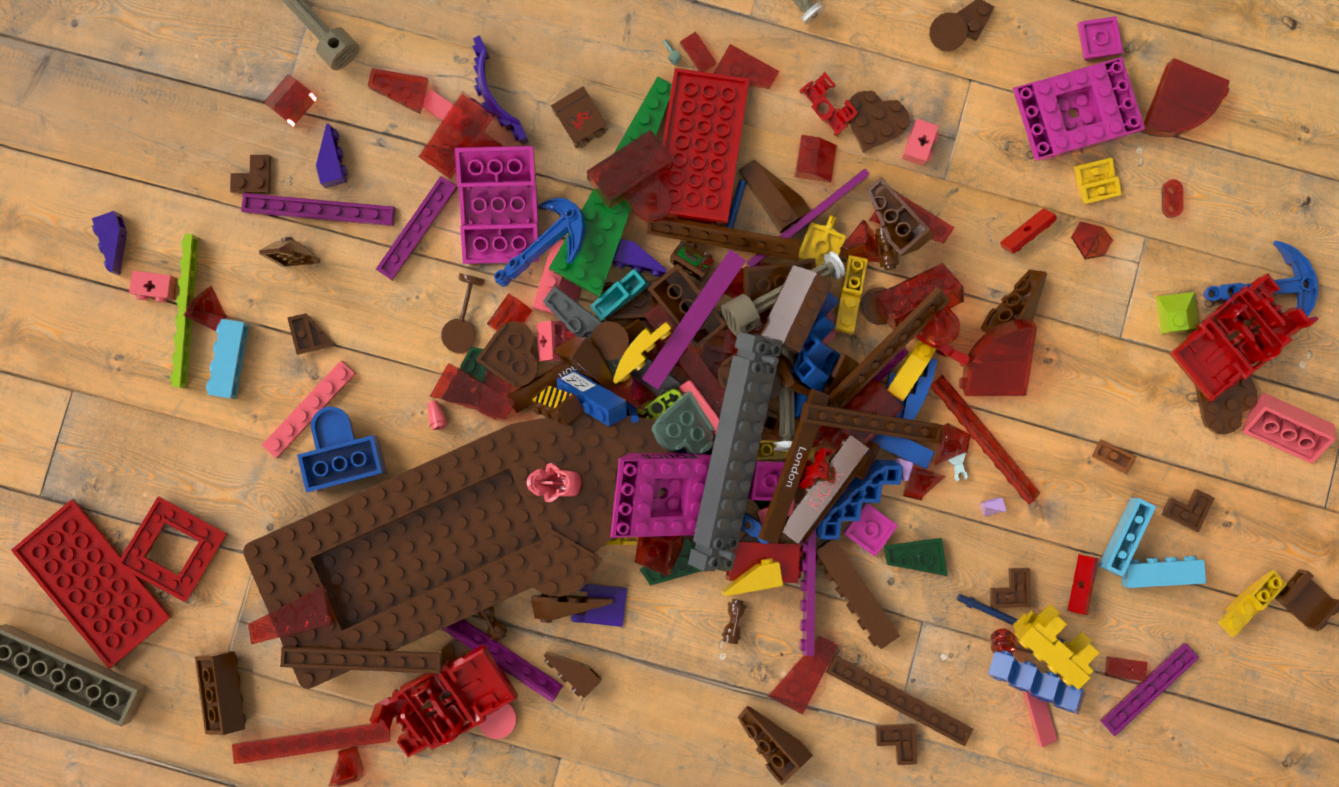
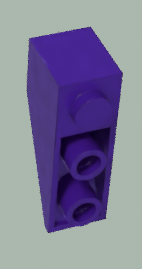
M326 124L316 162L319 181L324 188L347 183L346 176H348L347 168L342 164L341 158H344L343 151L337 144V140H339L337 129H334L330 124Z
M111 211L92 218L94 224L92 229L95 235L98 236L100 242L98 247L101 253L104 254L106 269L110 273L120 275L127 230L122 215Z
M620 239L612 261L614 267L624 269L627 266L631 267L632 270H638L640 273H643V270L657 277H662V275L667 273L666 268L635 242Z

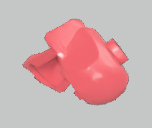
M547 464L545 471L538 469L528 476L527 487L537 496L544 495L545 502H552L562 496H577L581 489V477L578 472L560 470L554 464Z

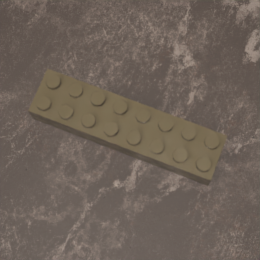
M8 624L0 625L1 674L120 727L131 722L147 686Z

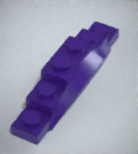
M479 35L473 38L475 45L472 46L477 56L474 58L476 65L473 67L478 76L475 78L477 85L474 88L478 96L482 95L485 100L482 105L486 113L490 112L492 117L497 116L501 127L505 126L507 131L511 130L516 141L520 140L522 145L526 144L529 141L520 121L507 113L496 102L487 86L485 62L490 57Z

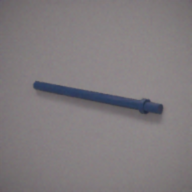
M959 594L957 597V601L966 604V607L970 609L973 607L1011 625L1018 620L976 601L972 596L969 598ZM1057 637V640L1054 642V644L1058 640H1060L1062 643H1064L1066 640Z

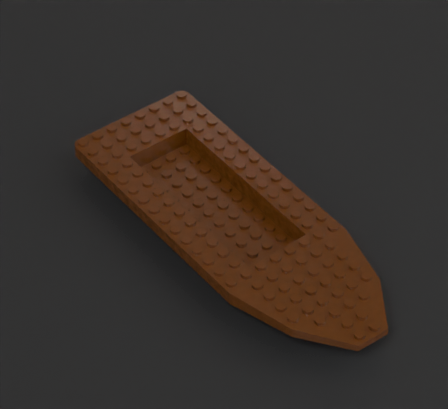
M583 411L568 425L561 422L557 423L552 417L549 419L541 418L514 423L255 539L245 545L243 554L283 646L394 651L532 588L523 583L521 579L551 529L595 553L612 539L610 534L619 458L628 453H675V451L665 450L657 443L652 432V426L656 420L639 417V421L633 423L630 416L627 415L623 420L607 426ZM547 464H554L560 470L578 472L581 477V489L577 496H562L552 502H545L544 495L537 496L528 489L527 478L538 469L545 471ZM293 668L299 684L306 689L318 686L350 671Z

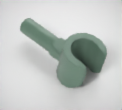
M665 39L663 43L671 53L668 56V60L673 65H676L680 61V54Z

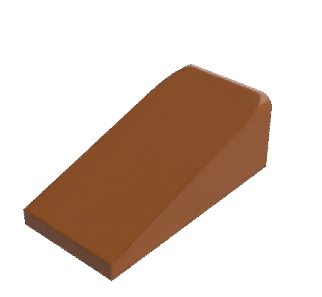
M1101 439L1092 454V457L1126 475L1137 457Z

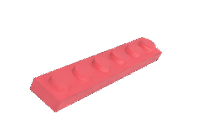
M340 360L262 446L272 456L278 458L311 423L313 416L320 409L325 408L356 373Z

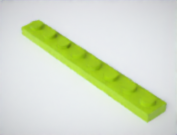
M184 234V239L181 242L183 258L180 259V268L182 270L181 277L178 279L180 295L177 297L178 315L175 317L177 331L173 338L175 353L172 355V363L174 368L170 376L172 387L187 388L199 237L193 234Z

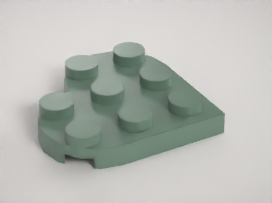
M691 391L684 393L667 408L652 426V432L657 443L665 450L684 448L688 453L697 454L708 451L714 444L712 440L715 428Z

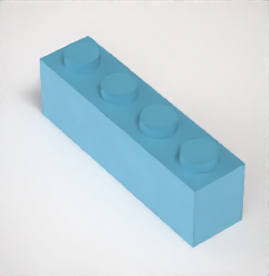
M221 319L220 323H218L216 330L218 338L213 346L214 360L210 364L211 377L206 385L207 395L237 399L250 324Z
M1130 497L1098 567L1114 575L1124 576L1156 506L1140 498Z
M1184 556L1183 560H1178L1177 557H1165V561H1158V558H1146V562H1139V559H1131L1124 576H1121L1122 586L1137 588L1206 583L1204 560L1197 559V556Z

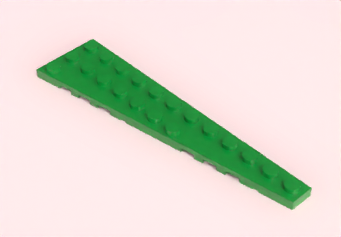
M658 76L582 208L586 218L587 230L580 252L572 264H569L567 262V238H565L548 269L599 298L670 98L672 84Z

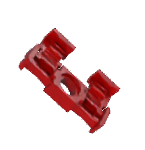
M823 72V75L815 81V84L813 81H810L801 88L800 94L804 93L813 104L811 106L823 122L825 120L835 131L833 135L838 136L842 130L848 127L847 123L859 113L848 99L845 101V106L842 109L838 108L836 110L829 100L822 96L827 94L826 91L829 88L833 89L836 86L827 73ZM822 103H826L829 106V111L826 114L819 112V106Z
M922 330L913 338V340L918 338L919 341L935 348V352L941 356L950 357L957 361L961 367L966 366L970 359V356L961 353L947 343Z
M824 447L816 451L813 466H811L812 461L807 459L798 484L799 488L806 489L814 485L815 479L818 477L826 479L829 464L825 462V459L833 453L832 450Z

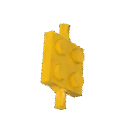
M830 215L826 225L810 223L800 247L798 259L815 258L817 267L821 263H825V254H829L832 251L839 256L846 236L833 229L837 220L836 217L833 218Z

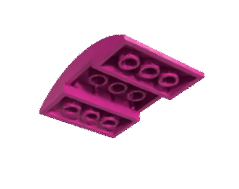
M533 146L455 148L463 264L508 263L510 259L523 253L539 238ZM539 257L533 262H539Z

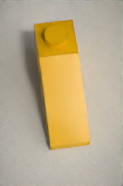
M918 340L911 347L886 391L899 400L904 401L936 349Z
M773 558L762 559L761 563L755 564L723 588L721 594L731 596L783 586L779 562L773 561Z

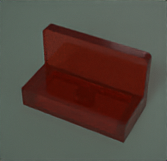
M508 293L487 322V325L497 331L503 324L511 321L524 323L531 314L532 309Z

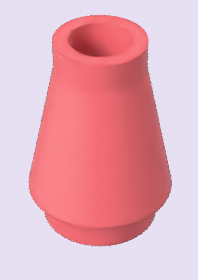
M436 400L427 403L429 426L432 427V430H440L447 427L448 419L439 402Z

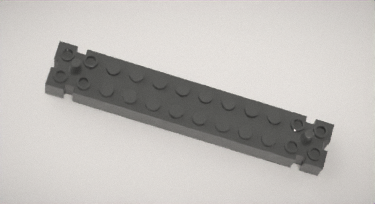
M738 332L735 348H738L737 356L733 355L693 538L696 545L695 549H691L688 561L689 565L702 571H715L716 569L732 571L736 557L733 549L737 548L774 377L779 362L776 356L780 355L782 340Z

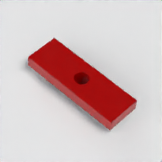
M1043 208L1001 241V247L1015 254L1028 242L1034 240L1043 230L1049 228L1057 220L1056 214Z
M1078 554L1067 611L1088 616L1099 558Z

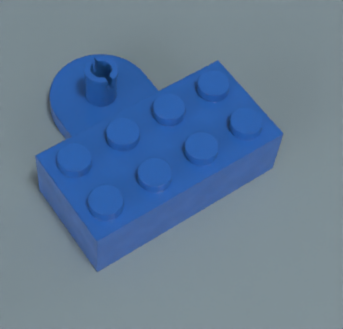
M337 407L322 408L313 416L311 431L316 450L297 454L306 492H315L387 473L378 436L371 435L355 439L349 415Z

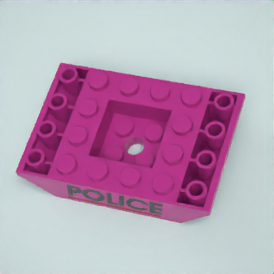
M1123 57L1013 88L1035 161L1050 160L1117 141L1145 129ZM1070 109L1077 111V118H1072L1069 115Z
M628 453L619 458L610 537L694 535L711 455L702 453ZM665 488L664 495L659 497V490Z

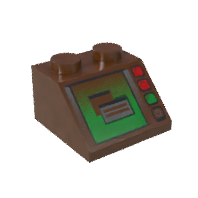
M681 241L671 254L670 263L674 266L678 264L685 273L702 283L714 264L713 256L706 251H698L696 249L697 246L692 242Z

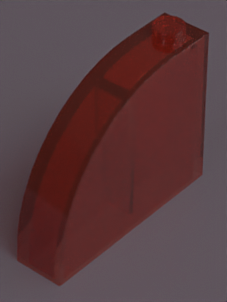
M1173 58L1165 66L1143 122L1145 129L1140 132L1155 137H1175L1192 131L1207 121L1217 111L1222 100L1229 92L1230 88H1228L1230 80Z
M1032 318L1012 320L998 325L985 333L974 344L968 354L970 359L967 365L964 366L963 376L959 379V388L963 390L965 396H1027L1037 330Z

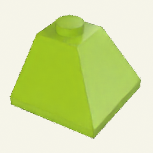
M1195 292L1156 297L1161 334L1197 330L1196 325L1199 324Z

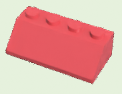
M565 236L551 246L532 306L534 310L554 316L556 315L543 302L554 286H557L576 302L581 287L548 270L563 244Z
M1263 393L1258 398L1256 405L1251 408L1242 428L1243 433L1311 464L1336 440L1333 423L1266 393Z

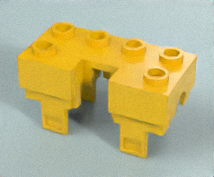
M1051 604L1039 615L1035 614L1032 610L1028 614L1024 613L1013 624L1016 631L1014 634L1019 638L1018 642L1025 649H1032L1034 651L1033 655L1042 662L1044 660L1047 662V667L1054 674L1059 673L1062 676V680L1069 687L1073 685L1079 690L1091 678L1090 674L1094 671L1088 664L1100 653L1090 644L1092 640L1086 634L1080 632L1070 643L1068 641L1062 643L1058 640L1053 644L1057 640L1056 635L1067 623L1058 616L1060 612Z

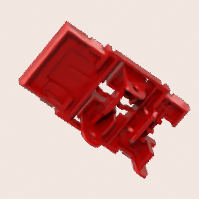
M1268 273L1258 277L1250 284V287L1244 286L1240 289L1241 291L1232 295L1202 320V323L1196 325L1197 330H1194L1186 337V340L1169 353L1209 402L1214 401L1228 388H1232L1239 382V379H1247L1267 361L1279 356L1282 349L1293 340L1290 337L1291 335H1295L1302 328L1312 326L1319 320L1317 316L1308 318L1301 308L1295 309L1290 307L1283 313L1280 309L1282 306L1276 305L1273 301L1275 298L1270 297L1281 288ZM1253 317L1254 321L1249 327L1245 326L1244 323ZM1258 323L1260 328H1258L1257 330L1260 333L1250 332L1252 329L1255 328V325ZM1237 329L1240 334L1235 339L1229 341L1227 335L1232 334Z
M484 644L467 653L465 657L462 656L451 663L449 660L446 661L444 666H442L441 674L424 673L402 685L399 691L398 689L393 690L392 697H387L374 705L369 721L372 726L380 723L387 732L391 728L393 718H396L397 725L400 723L402 732H406L398 737L397 744L407 758L426 750L427 747L433 750L441 745L449 744L459 735L485 722L487 715L518 699V693ZM446 690L452 693V695L442 701L438 697L444 694ZM425 702H432V707L422 710L421 707L424 706ZM436 709V713L434 715L435 718H433L432 715L429 717L426 716V713L432 712Z

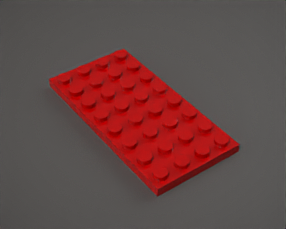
M675 68L651 213L728 223L750 78Z
M75 499L67 502L11 549L13 554L108 669L113 668L172 618L138 576L116 565L121 557L120 553Z

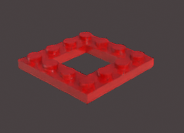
M158 496L116 565L181 601L188 602L228 533ZM166 524L199 541L179 575L146 557Z

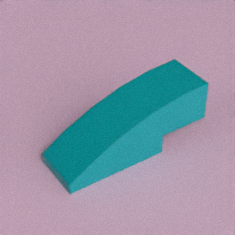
M633 269L621 281L615 282L600 298L590 305V308L603 321L633 300L650 284L638 270Z

